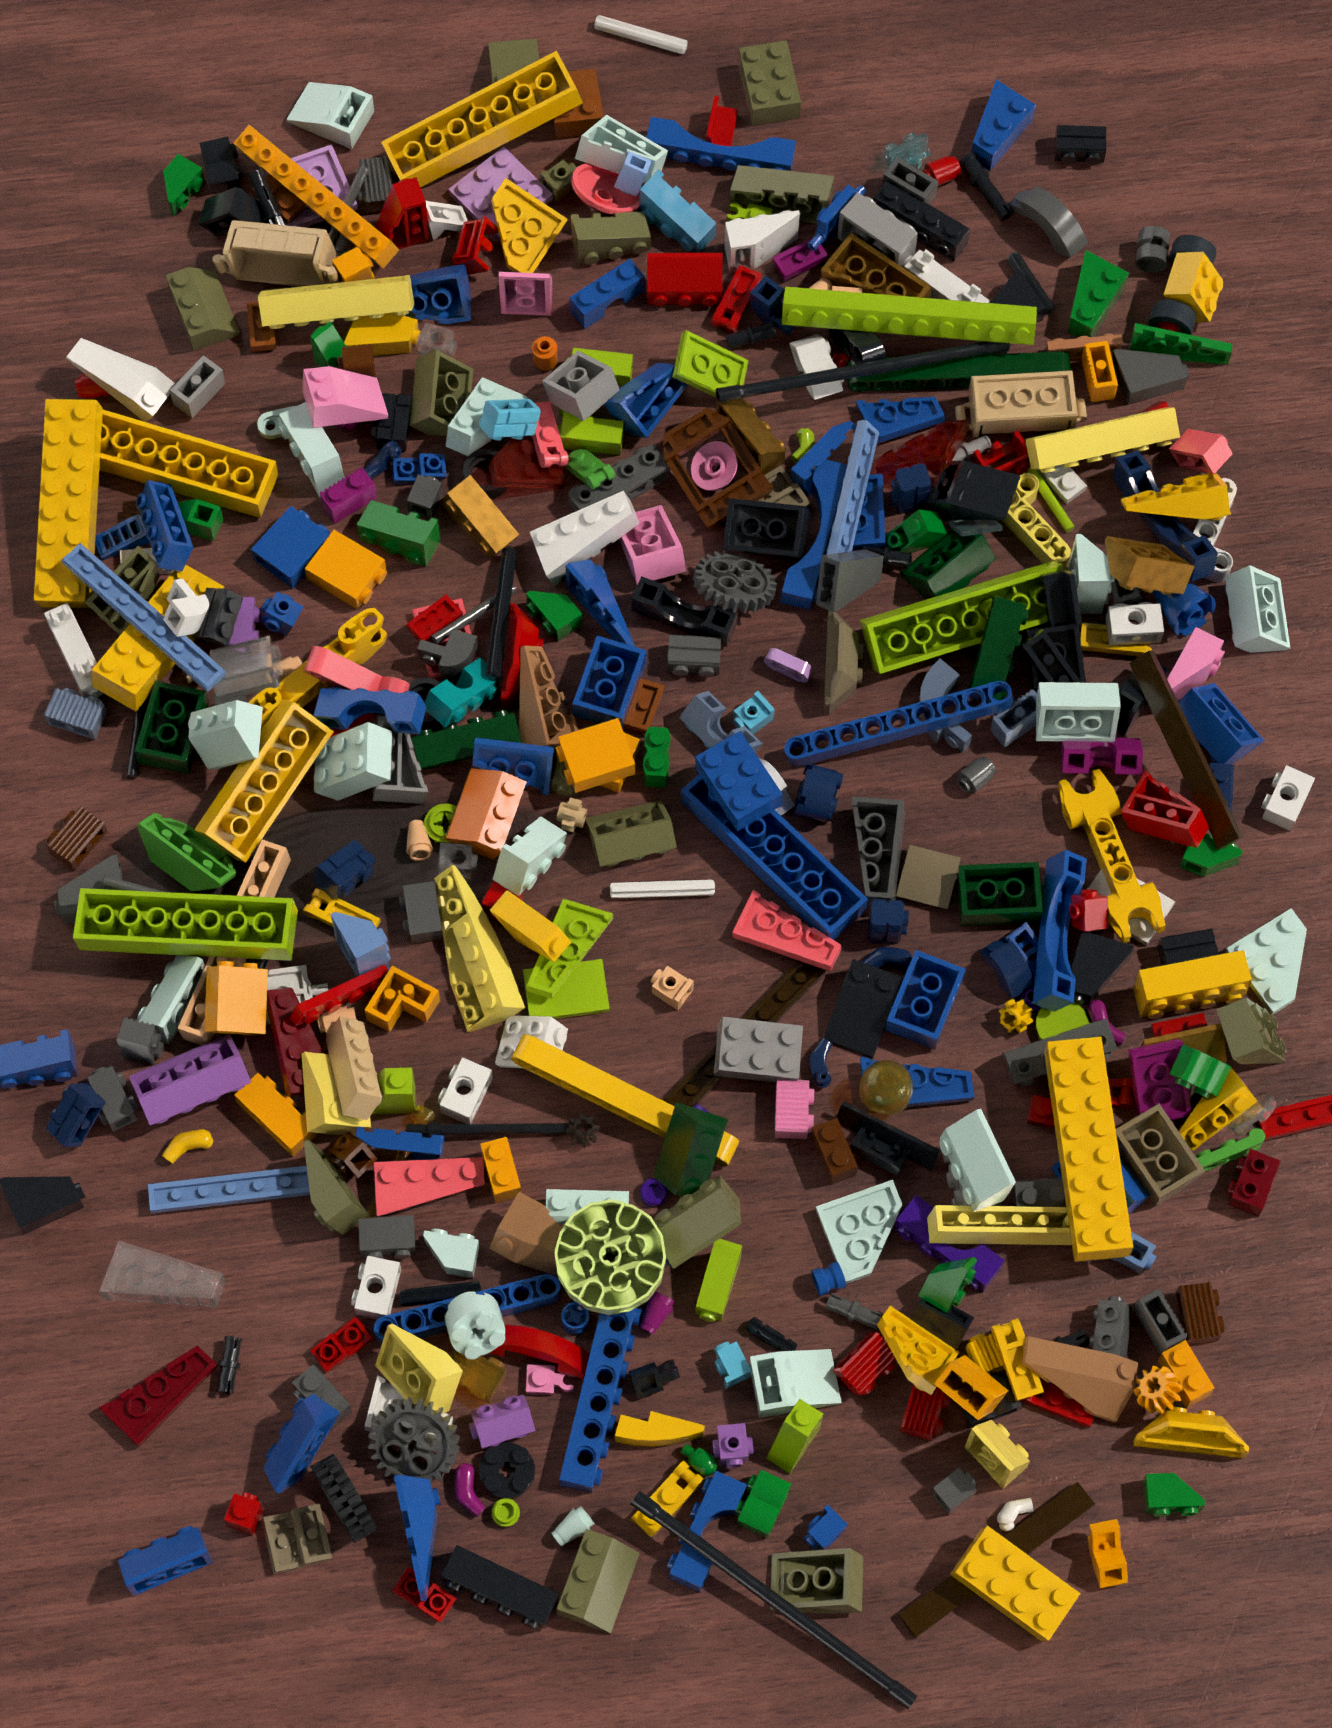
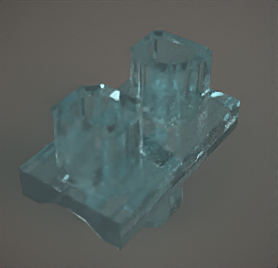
M912 132L905 136L903 144L899 146L895 143L886 145L884 150L889 166L898 157L917 169L922 168L921 160L931 155L928 147V136L925 133L918 136Z

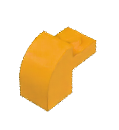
M1113 1519L1089 1524L1090 1536H1087L1089 1552L1100 1588L1128 1583L1127 1562L1121 1548L1118 1520Z

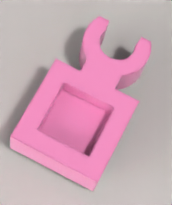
M527 1364L526 1394L554 1395V1387L560 1388L563 1392H573L574 1385H566L563 1383V1380L566 1377L574 1376L561 1372L559 1374L555 1373V1365Z

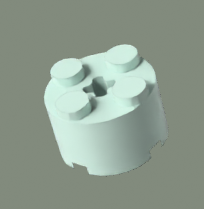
M473 1291L463 1293L450 1302L448 1311L445 1314V1323L451 1344L456 1351L465 1355L468 1359H477L479 1356L493 1351L505 1342L504 1322L499 1305L493 1296L487 1293L479 1295Z

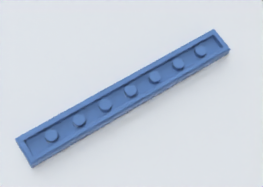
M81 543L62 559L64 566L207 692L227 675L221 666L187 636L177 637L163 620L164 616Z

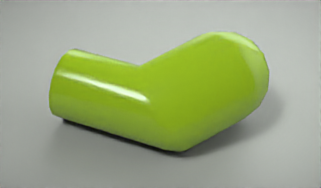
M801 428L797 431L796 437H799L800 448L791 455V459L795 464L815 445L814 433L808 428Z

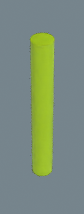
M1029 468L1027 473L1033 474L1038 478L1039 492L1066 533L1072 531L1075 526L1038 470Z

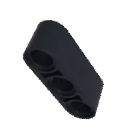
M829 329L832 340L855 364L885 359L884 346L873 332Z

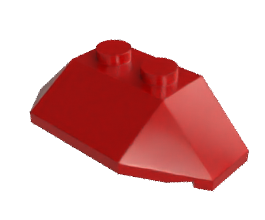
M510 603L501 689V708L507 709L520 699L521 647L542 646L544 648V639H539V629L514 603Z

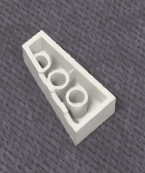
M621 491L530 531L545 574L555 586L566 575L565 566L568 563L587 560L591 556L595 557L601 552L600 550L610 542L614 543L637 526L639 521L632 502L626 493Z

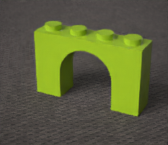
M573 348L572 355L580 351L611 367L618 387H622L631 381L633 354ZM559 409V416L563 417L562 424H557L564 449L578 450L585 448L587 451L594 453L621 455L624 421L599 419L591 416L583 421Z

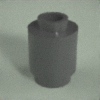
M987 757L976 758L957 774L958 786L965 793L975 794L993 779L996 768Z

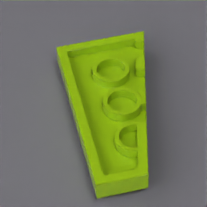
M563 899L553 923L561 929L571 943L555 962L539 955L527 983V991L552 999L611 923L613 913Z

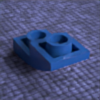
M419 453L418 458H397L391 461L393 485H412L418 475L424 477L432 476L438 480H443L447 477L444 454Z

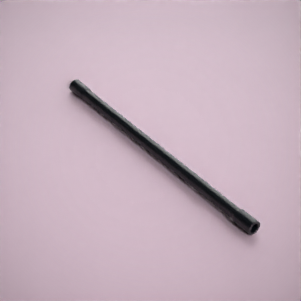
M983 341L745 385L716 388V398L718 403L741 400L745 397L982 354L989 355L1009 351L1010 344Z
M642 1491L637 1493L630 1505L649 1519L656 1521L863 1674L907 1710L911 1707L918 1695L862 1657L662 1509L657 1502Z

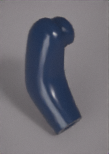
M389 441L377 452L369 464L363 468L371 480L382 474L388 468L392 459L400 457L401 448L395 441Z
M879 947L861 962L876 968L892 965L899 966L901 969H908L912 955L906 949Z
M825 1038L819 1041L808 1059L813 1082L819 1088H826L831 1083V1075L826 1065V1057L833 1044Z

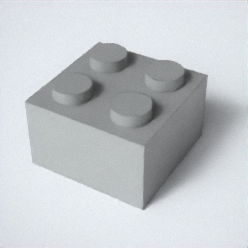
M580 351L574 353L542 380L550 403L583 421L619 391L612 368Z

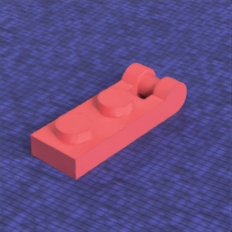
M550 401L536 402L535 404L540 408L541 413L538 422H536L537 427L535 434L532 435L539 464L542 468L551 467L553 464H557L559 467L567 466L568 454L564 451Z

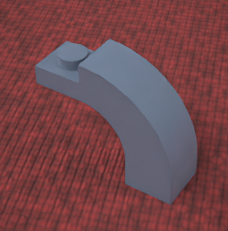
M939 659L930 668L923 680L919 702L948 695L958 685L959 674ZM922 713L919 715L920 720L926 721L931 715L929 713ZM959 724L927 732L934 742L937 743L944 736L945 741L952 748H958L962 752L970 746L972 737Z

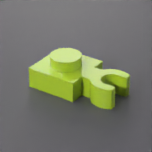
M731 203L730 211L737 214H727V222L736 218H754L761 214L772 215L773 209L750 203L747 209H744L738 203Z

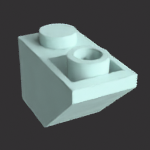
M442 1229L424 1230V1242L446 1274L474 1278L480 1248L479 1240L475 1239L473 1235L465 1233L454 1236L448 1235V1232Z

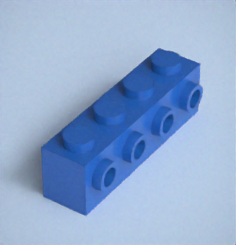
M147 480L142 493L137 496L136 507L140 512L141 521L147 533V539L150 541L152 554L155 556L158 567L165 570L183 571L193 550V545L172 486Z

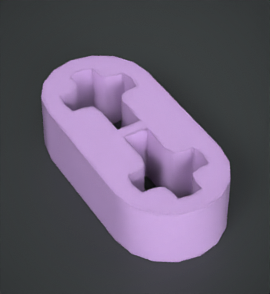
M770 648L764 659V663L769 668L802 683L808 682L814 671L807 662L776 648Z

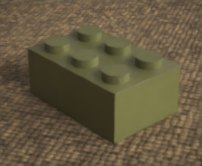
M787 40L739 48L738 65L752 126L799 119L801 99Z

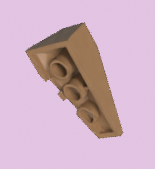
M522 646L520 656L519 708L521 742L524 744L554 747V753H556L555 747L559 746L558 737L578 731L577 722L573 713L569 715L563 701L566 698L563 691L559 693L554 684L555 674L542 646Z
M519 1192L498 1226L489 1249L512 1262L558 1276L554 1252L559 1233L565 1225L563 1223L559 1225L548 1214L550 1211L543 1204Z
M1030 1336L1025 1338L1022 1361L1024 1366L1047 1383L1052 1382L1064 1391L1063 1395L1069 1399H1075L1084 1406L1083 1410L1090 1415L1111 1422L1118 1420L1135 1389L1138 1362L1097 1350Z

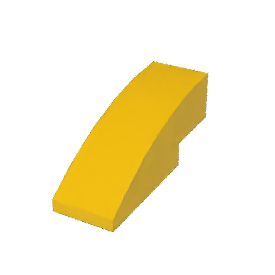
M653 1411L650 1412L648 1422L620 1415L615 1442L633 1446H670L703 1437L705 1425Z

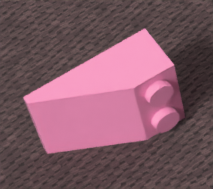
M499 272L501 314L551 316L553 288L552 276L550 274Z
M329 366L304 369L302 391L313 428L388 419V412L376 377Z
M662 505L635 512L639 524L620 537L619 540L637 585L641 576L654 581L685 572L686 566L682 545Z
M1197 627L1194 629L1167 679L1177 700L1183 698L1191 688L1203 685L1209 675L1215 676L1225 653L1221 650L1224 640Z

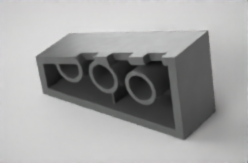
M851 796L865 896L868 898L867 906L871 908L874 899L886 900L887 902L896 899L906 814L904 800Z

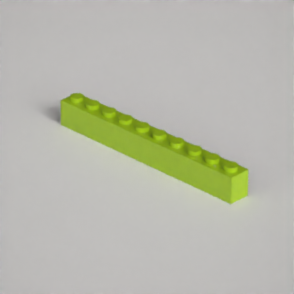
M785 287L782 325L1034 345L1037 307Z

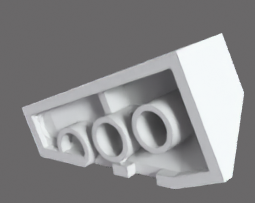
M80 338L65 357L144 422H147L154 416L169 396L170 389L175 385L172 380L157 368L83 338Z

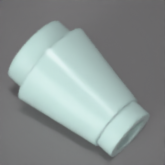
M580 1506L576 1510L573 1508L556 1527V1530L552 1532V1535L563 1546L565 1543L583 1535L586 1529L590 1530V1527L595 1523L583 1507Z

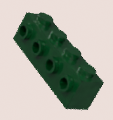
M993 595L968 689L996 681L1005 682L1007 675H1012L1015 660L1011 659L1014 650L1019 649L1022 635L1018 633L1021 624H1026L1029 610L1025 609V603ZM1004 692L996 693L994 699L1003 700L1007 694Z
M507 710L492 714L493 718L483 720L482 717H476L467 720L468 724L457 726V723H452L447 727L442 726V731L432 733L431 729L420 731V734H416L417 737L412 738L421 771L473 759L475 738L522 743L515 714H508Z

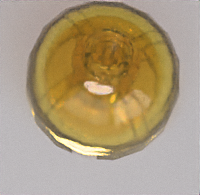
M881 1060L874 1062L864 1071L860 1079L859 1095L862 1103L870 1111L891 1116L900 1113L908 1106L913 1095V1081L909 1071L902 1064L893 1060Z

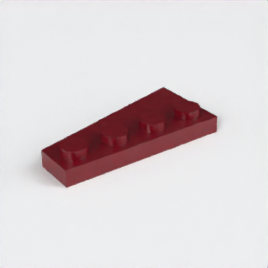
M293 988L267 990L266 1003L286 1096L304 1094L301 1053L324 1054L310 1024L304 1022L295 1026L290 1019L296 1005L299 1004Z
M195 1346L168 1363L162 1370L149 1375L143 1382L119 1394V1397L109 1403L106 1402L99 1407V1410L140 1447L202 1384L218 1365L199 1346Z

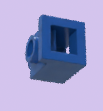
M829 1505L824 1507L823 1517L820 1515L816 1516L807 1526L810 1530L803 1540L812 1550L817 1548L819 1550H827L847 1530L848 1524Z

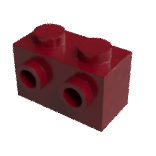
M1252 1149L1249 1150L1246 1157L1241 1155L1236 1167V1171H1239L1240 1174L1237 1181L1232 1179L1227 1191V1195L1231 1196L1228 1205L1259 1217L1281 1161Z

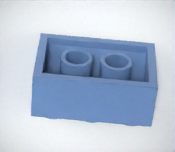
M338 912L331 914L336 942L356 977L384 964L388 970L390 969L388 963L391 960L388 953L390 950L386 943L388 940L381 927L376 929L372 921Z

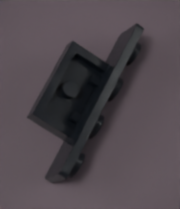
M843 1102L836 1116L840 1125L857 1133L850 1145L853 1154L895 1175H898L906 1159L932 1170L940 1153L938 1148L847 1102Z

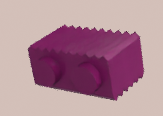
M360 467L359 470L350 473V476L346 475V478L337 481V484L333 483V486H329L324 492L320 491L322 508L334 524L377 498L374 482L365 470Z

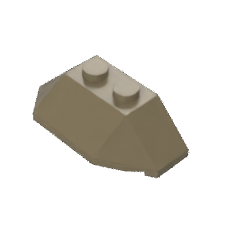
M829 610L827 618L824 715L831 714L855 694L857 683L862 684V668H857L858 660L863 659V644H858L859 634L836 612Z

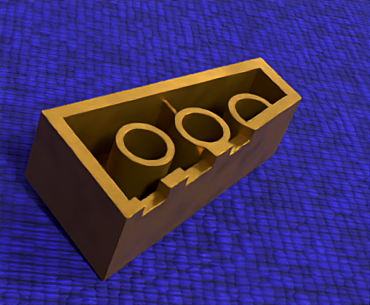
M852 233L849 234L821 269V278L828 279L832 286L862 288V293L931 298V286Z

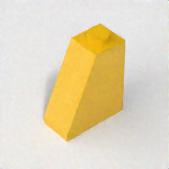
M384 313V316L380 318H369V315L359 316V319L352 322L344 343L346 347H352L353 345L357 347L363 344L367 346L371 344L373 356L410 353L413 345L419 343L421 331L418 328L417 319L404 315L395 316L394 313Z
M507 890L490 909L491 913L517 942L553 962L558 959L571 943L557 925Z

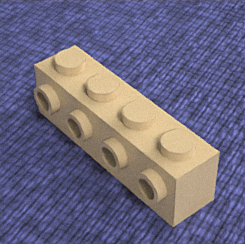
M339 1016L326 1037V1043L342 1112L346 1116L368 1120L374 1109L382 1101V1091L379 1088L378 1074L375 1071L373 1054L368 1043V1035L366 1034L364 1022Z

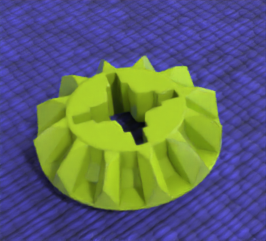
M447 803L439 804L427 813L424 826L428 837H431L436 843L441 842L446 845L450 843L445 840L447 833H445L442 826L438 825L443 823L445 815L448 822L451 823L457 806Z

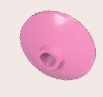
M714 441L705 444L697 451L692 460L691 475L694 482L700 488L707 491H716L724 488L732 481L738 467L737 455L731 446L724 442Z

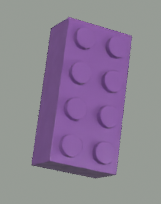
M230 1034L129 1076L149 1125L163 1123L173 1115L180 1112H189L199 1104L215 1101L221 1095L230 1091L241 1090L246 1084L251 1083L241 1055Z

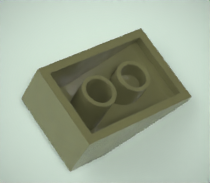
M537 38L488 42L492 84L539 60Z
M307 1140L304 1142L310 1197L312 1204L317 1209L313 1213L322 1225H326L330 1231L336 1230L344 1235L359 1223L358 1219L366 1218L369 1214L327 1154Z
M851 1548L772 1553L771 1589L802 1612L827 1614L862 1612L863 1556Z

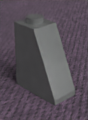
M1121 349L1113 350L1112 361L1116 378L1127 405L1185 388L1186 381L1189 378V371L1186 364H1182L1179 356Z
M866 549L822 555L816 605L829 611L837 612L880 582L884 556Z
M117 855L110 856L57 890L58 899L54 900L57 916H62L64 924L72 923L76 920L80 888L116 890L102 886L104 875L123 880L121 864Z

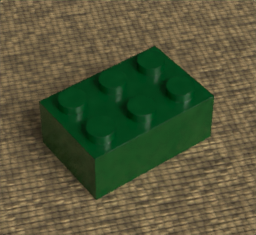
M155 681L135 749L139 764L187 774L190 773L196 749L189 740L188 722L191 712L208 708L209 701L206 691Z
M1038 862L958 866L956 880L960 926L1024 924L1026 922L1040 923L1043 908Z

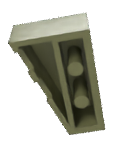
M644 212L615 213L614 217H601L600 213H593L592 218H579L578 214H571V236L578 265H591L600 260L618 259L623 255L641 254L646 250H651V236Z
M137 546L116 568L114 573L148 602L163 568L158 567L157 563ZM95 592L85 601L119 635L130 624Z

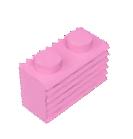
M777 1079L775 1138L807 1139L808 1131H811L814 1125V1115L808 1112L809 1105H814V1089H809V1080Z

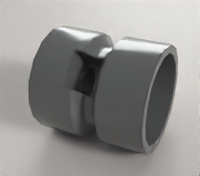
M1147 226L1139 230L1138 249L1135 265L1139 270L1148 273H1158L1167 268L1170 245L1169 231L1158 226Z

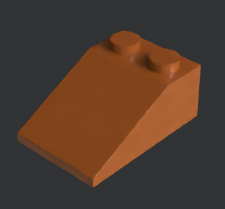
M595 68L568 71L583 103L553 118L555 139L582 136L604 117Z

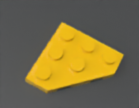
M505 178L492 197L491 203L506 265L513 272L533 273L568 219Z
M889 1306L877 1326L907 1380L912 1382L917 1389L932 1395L937 1387L934 1383L950 1362L955 1360L959 1351L910 1320V1318L892 1306Z

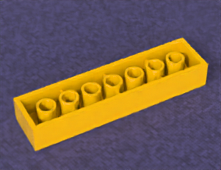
M555 51L391 136L381 143L399 179L417 177L419 185L422 187L575 108L583 102L558 52Z
M45 400L34 601L40 607H59L68 603L70 608H90L85 601L92 595L93 590L64 566L62 559L80 543L95 555L103 408L97 400Z
M103 410L99 470L146 484L147 480L170 484L174 493L254 517H262L278 477L276 461Z
M1102 1037L1049 1041L1046 1044L1044 1056L1074 1262L1129 1257L1133 1249V1241Z

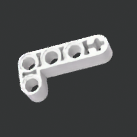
M1222 478L1227 485L1231 508L1237 487L1232 480ZM1227 515L1218 521L1199 519L1193 534L1201 537L1200 534L1209 535L1210 538L1207 539L1214 547ZM1214 547L1218 552L1216 564L1224 566L1225 569H1218L1215 566L1214 574L1203 578L1219 583L1225 581V576L1230 574L1233 559L1226 551Z

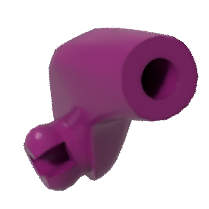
M1101 1000L1091 1001L1088 1005L1091 1022L1101 1019L1108 1020L1105 1004ZM1108 1020L1115 1044L1121 1046L1126 1034L1112 1026Z
M462 1463L455 1470L456 1499L471 1514L478 1517L486 1506L478 1499L474 1492L473 1466Z

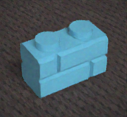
M531 399L485 401L484 414L481 416L479 425L487 436L493 440H501L502 437L522 439L523 436L535 434L536 422L539 420L541 411Z

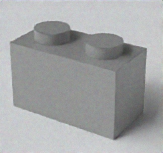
M203 355L170 389L173 405L190 418H193L225 385L223 370Z

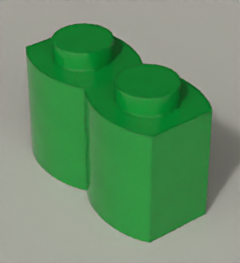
M648 727L645 733L643 780L646 787L665 788L668 783L671 740L668 728Z
M1183 1044L1170 1075L1177 1078L1175 1083L1188 1089L1193 1085L1195 1086L1193 1092L1208 1098L1210 1094L1219 1096L1231 1066Z
M760 1470L758 1476L753 1474L746 1490L750 1491V1494L746 1501L741 1499L735 1515L739 1517L737 1525L768 1538L792 1484L763 1470Z

